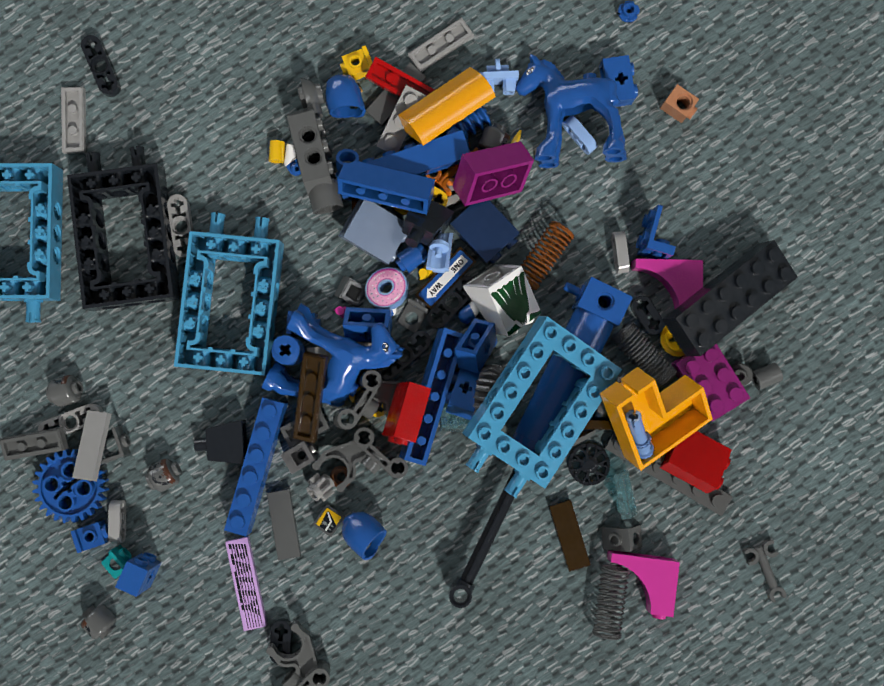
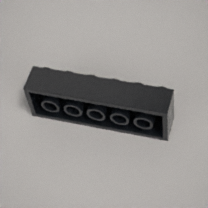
M775 240L758 243L663 318L662 321L686 357L701 356L798 276Z

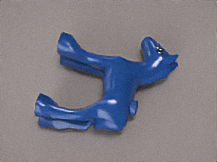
M530 54V63L515 89L520 96H526L540 87L545 92L544 107L548 124L546 138L535 149V160L539 161L538 166L540 168H556L559 165L564 117L577 115L589 109L599 113L606 119L609 125V136L603 144L605 161L615 163L626 160L625 138L621 127L618 108L614 107V105L621 102L616 94L617 84L610 78L596 77L595 73H586L583 75V79L565 80L552 62L544 59L539 60L535 55Z
M302 303L294 311L287 326V330L324 348L331 354L332 357L327 367V376H325L322 403L334 408L343 406L349 395L354 397L359 386L355 382L362 369L371 370L389 367L396 359L403 356L401 352L405 350L396 344L382 322L374 323L371 327V346H362L350 338L331 333L320 327L315 322L310 308ZM276 361L269 370L262 389L267 391L273 390L281 395L298 398L300 380L290 376L284 366Z

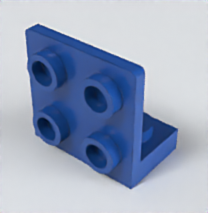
M658 204L653 210L650 209L648 214L644 215L641 227H644L643 235H639L636 242V248L639 249L637 255L650 259H668L674 255L676 246L669 245L670 242L664 239L654 240L663 208L662 205Z

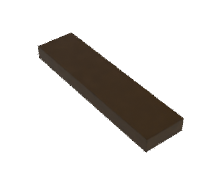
M308 351L303 353L293 432L294 439L312 443L317 441L328 360L327 355Z

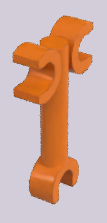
M476 147V148H475L473 151H471V152H475V151H479V150H478V148ZM459 164L448 168L443 175L442 171L435 172L436 177H431L430 175H426V177L435 179L434 185L443 188L446 195L451 197L452 192L448 187L453 186L455 178L452 177L457 173Z

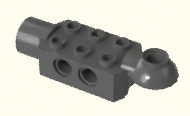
M301 78L302 87H298V93L303 110L287 114V119L313 214L331 213L344 206L341 194H338L335 167L332 160L328 159L332 157L330 146L326 138L323 139V137L327 136L321 119L323 113L320 104L325 103L320 83L315 84L311 80Z

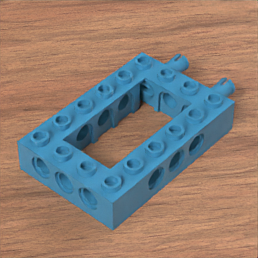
M0 163V192H29V199L31 200V216L28 217V222H30V240H28L30 245V262H27V269L30 274L36 276L26 278L21 276H13V278L0 277V301L26 302L25 322L41 323V303L43 301H61L63 169L53 163Z
M212 212L209 232L189 231L174 367L267 376L271 369V350L274 342L284 244L280 240L267 238L269 218L262 217L261 219V217H255L253 237L223 234L226 215L222 213L217 215L216 212ZM216 260L256 264L253 270L255 275L254 291L251 292V297H253L251 314L248 315V319H250L249 336L246 337V346L250 352L206 347Z
M539 316L462 432L463 435L477 443L475 445L477 446L476 450L465 465L479 473L488 456L493 454L514 468L515 474L503 489L513 497L517 498L527 480H532L546 488L602 402L600 393L614 383L622 369L548 316ZM552 353L572 364V368L582 371L589 378H580L574 384L575 388L569 398L561 404L563 407L554 421H550V427L541 441H537L534 453L501 431V429Z

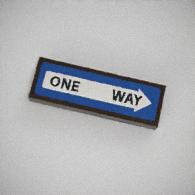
M459 247L451 256L449 272L435 273L415 296L432 310L447 292L473 267L476 261L463 248Z

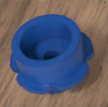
M625 1L624 4H620L618 7L619 17L624 22L635 21L640 12L638 5H635L633 1Z

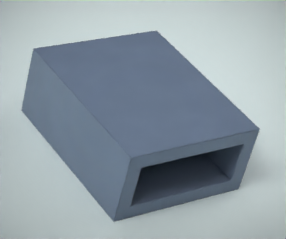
M359 199L338 237L376 260L389 264L397 257V249L400 243L405 242L407 235L402 232L403 220L374 202Z

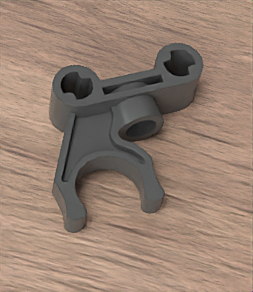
M375 370L361 372L357 378V384H359L361 391L349 409H339L334 413V425L340 429H351L357 424L362 415L370 419L377 411L380 403L383 404V411L387 417L396 385L400 382L384 381ZM367 375L372 376L371 381L373 382V384L371 386L367 385ZM348 414L349 422L342 424L341 416Z
M366 427L359 428L355 432L353 441L324 451L320 458L312 464L314 470H319L323 462L330 458H338L345 463L347 477L337 486L338 492H343L347 485L355 479V464L357 462L362 463L374 475L380 468L393 478H402L408 471V465L405 460L394 458L390 461L372 445L374 433ZM361 432L369 433V443H359V434ZM402 463L404 467L403 472L394 474L391 470L392 464Z
M294 620L291 624V631L297 633L301 638L302 646L300 649L292 654H284L277 649L274 643H270L266 653L279 666L295 667L283 679V686H327L330 681V665L325 660H318L310 631L305 629L298 620Z

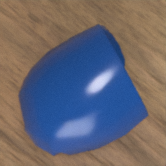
M337 74L327 81L325 101L328 112L332 117L359 118L365 115L366 110L361 95L363 90L351 75ZM350 106H355L359 108L351 109Z
M355 512L344 518L341 528L347 545L363 560L371 559L375 555L387 533V530L380 522L365 512Z

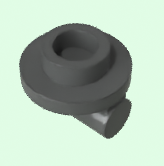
M740 361L732 365L733 371L743 386L753 380V372L748 365Z

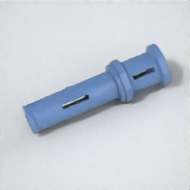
M630 410L626 413V420L641 459L650 458L654 451L651 436L645 431L641 413L636 410L634 414V410Z

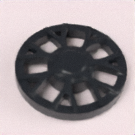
M586 443L579 445L571 452L568 459V469L571 476L577 482L583 485H596L607 477L610 470V460L603 448L596 444ZM588 447L595 448L593 456L588 455ZM580 449L585 454L582 459L575 454ZM603 454L605 460L598 463L596 457ZM572 462H580V468L572 469ZM598 465L606 467L604 474L597 471ZM581 470L586 473L583 480L577 477ZM589 473H595L597 480L591 482Z

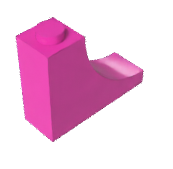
M635 259L631 262V270L647 273L665 286L672 298L674 309L703 288V260Z
M608 550L607 559L610 562L627 567L640 580L645 592L646 610L652 614V617L656 619H666V616L673 617L680 562L675 558Z

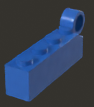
M343 149L337 153L336 168L340 173L338 176V194L427 215L434 194L435 179L360 162L358 153L351 149Z

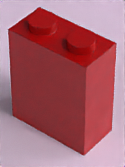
M413 382L397 383L382 435L389 437V442L406 446L408 442L416 443L431 388Z
M696 431L669 450L659 468L708 494L722 486L724 481L722 475L724 470L730 465L731 458L729 457L732 449Z

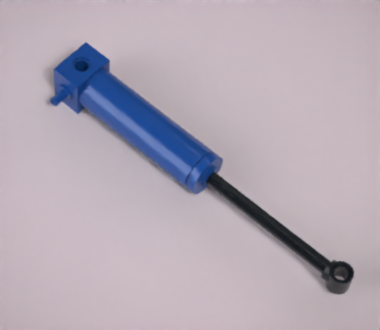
M593 277L586 280L581 288L566 282L563 289L575 295L576 298L571 308L573 310L572 316L565 329L601 354L612 329L620 325L633 297ZM598 299L604 302V308L599 306ZM554 354L517 426L516 433L512 437L534 453L537 441H541L550 427V421H554L563 407L561 404L563 401H567L574 390L576 381L580 378H589L582 371L572 368V364ZM513 469V471H512V473H511V475H510V477H509V479H508V481H507L505 487L507 486V484L509 483V481L511 480V478H512L513 475L515 474L514 469ZM504 490L462 576H458L455 582L450 585L449 600L457 608H464L470 604L472 592L475 588L473 582L515 498ZM463 589L467 594L464 598L459 599L455 597V591Z

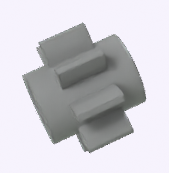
M316 473L307 481L310 486L306 490L315 501L322 499L324 502L334 494L332 488L335 484L327 474L320 476Z

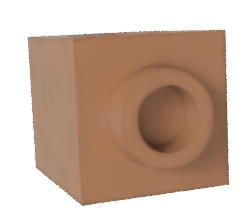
M677 84L660 109L682 123L686 118L690 120L698 109L695 105L699 98ZM677 102H682L685 105V109L679 108Z

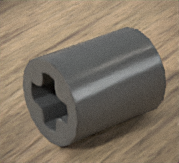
M776 363L752 371V381L758 390L783 381L782 371Z

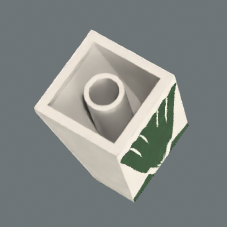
M495 264L463 285L464 290L486 321L495 323L496 334L507 337L513 336L518 333V329L532 323L535 320L534 318L541 314L522 266Z

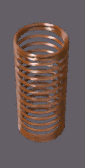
M557 221L549 223V227L543 232L544 235L540 236L541 239L537 240L538 243L529 252V256H526L527 260H523L524 264H520L522 268L525 266L531 271L529 272L523 268L524 272L528 275L526 277L532 290H537L540 287L535 281L542 283L540 278L545 279L544 275H548L547 271H551L550 267H554L553 263H557L556 259H560L559 255H563L562 251H565V247H568V243L574 238V234ZM528 258L533 259L537 264L530 261ZM525 262L530 263L534 268L528 266Z

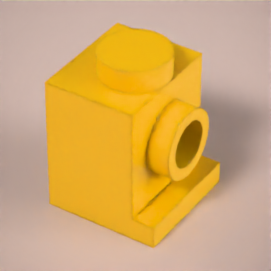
M366 45L362 46V49L341 56L343 63L340 64L343 75H351L355 80L365 77L372 64ZM360 61L358 65L352 64L354 62Z

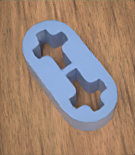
M571 115L563 121V128L585 154L589 155L598 147L595 139L576 117Z

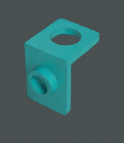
M121 545L111 549L108 552L109 555L101 562L114 579L121 575L126 562L132 559L131 553ZM112 558L121 567V569L114 570L111 567L110 561Z

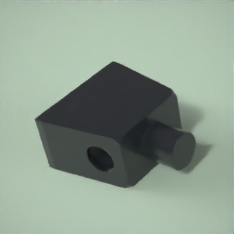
M431 200L427 215L408 210L402 232L407 235L405 239L406 244L412 248H416L420 242L430 246L432 240H436L437 236L441 235L449 226L454 211Z
M238 420L206 428L205 438L194 439L195 452L207 451L208 461L243 464L248 449L246 420Z

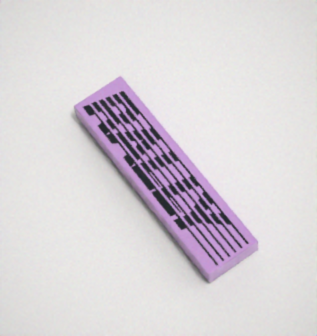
M249 536L228 540L225 543L243 629L248 631L267 626V619Z

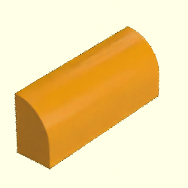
M469 67L398 116L405 132L424 146L496 96L485 77Z

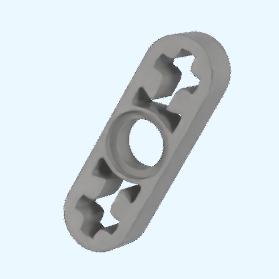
M175 194L167 201L173 248L177 256L186 259L187 253L185 254L183 251H180V248L183 247V240L178 239V237L189 236V231H194L190 204L184 196ZM177 200L184 203V205L180 206V212L183 215L186 214L185 217L179 216L178 209L173 207V205L177 204ZM180 221H186L188 225L187 230L183 233H179L176 229V225ZM184 238L185 244L188 245V238Z
M86 404L43 421L38 426V431L47 430L48 426L59 425L63 427L65 435L83 429L85 418L82 419L81 415L87 414V410L103 412V409L98 404ZM70 415L76 418L74 428H69L66 425V419Z

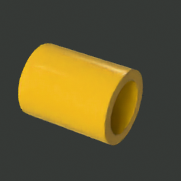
M271 140L269 145V162L284 163L285 142Z

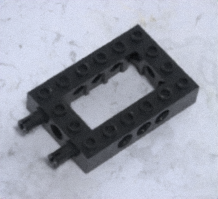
M134 146L129 148L132 166L102 170L100 153L91 152L92 155H90L88 152L85 154L88 172L67 175L82 309L100 311L181 300L176 255L173 248L167 208L169 198L165 169L158 163L146 164L143 146H136V149ZM138 195L143 214L141 224L144 225L146 239L144 246L147 247V271L150 275L155 276V279H134V282L127 283L112 282L102 200Z

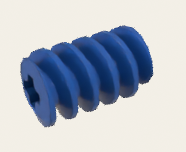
M481 106L446 131L452 129L463 130L468 139V131L476 135L475 127L478 126L483 131L484 122L488 126H492L486 109Z
M283 335L274 340L271 352L273 358L278 363L293 366L303 360L305 347L300 340ZM287 347H290V348H289V350H290V352H291L290 355H287V354H288V351L286 350Z

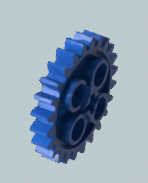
M66 449L63 451V454L60 451L55 452L54 457H46L48 463H40L43 471L35 472L40 477L39 480L32 481L33 484L38 485V488L32 491V493H39V497L35 499V502L42 501L43 504L39 509L47 508L46 516L54 514V521L61 518L63 523L69 522L70 519L72 523L78 522L79 518L85 520L88 518V515L91 516L96 513L94 508L99 509L102 507L99 501L107 499L102 494V492L109 490L108 487L103 486V483L108 482L109 479L102 477L107 470H99L97 482L79 480L71 486V490L64 491L57 499L55 498L59 492L71 485L70 482L78 480L72 478L73 474L70 472L71 465L75 466L78 449H73L72 452L70 449ZM53 479H56L58 482L57 489L52 485ZM85 482L90 486L89 493L84 490ZM67 496L72 500L71 507L66 504Z

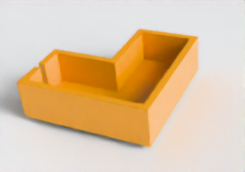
M637 367L622 377L621 383L616 381L600 393L624 457L640 471L713 420L703 386L686 375L659 393L655 379ZM630 410H634V414L636 410L641 413L645 431L651 436L654 451L650 458L641 459L626 420V413Z

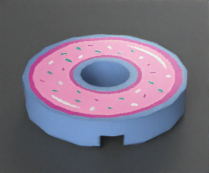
M392 267L381 268L372 273L367 280L365 296L375 308L392 310L406 300L409 293V282L400 270ZM386 285H392L390 292L382 293Z

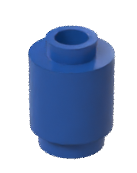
M421 243L416 248L408 246L396 255L398 259L395 263L402 272L406 270L410 273L426 262L425 259L428 253Z

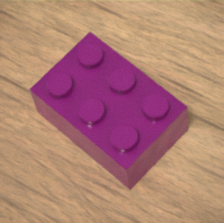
M521 141L462 154L453 189L464 206L520 193L524 188L534 159Z
M717 344L701 356L686 357L684 355L671 363L676 368L675 370H677L676 376L678 379L686 375L703 386L713 418L710 422L715 421L750 399V396Z

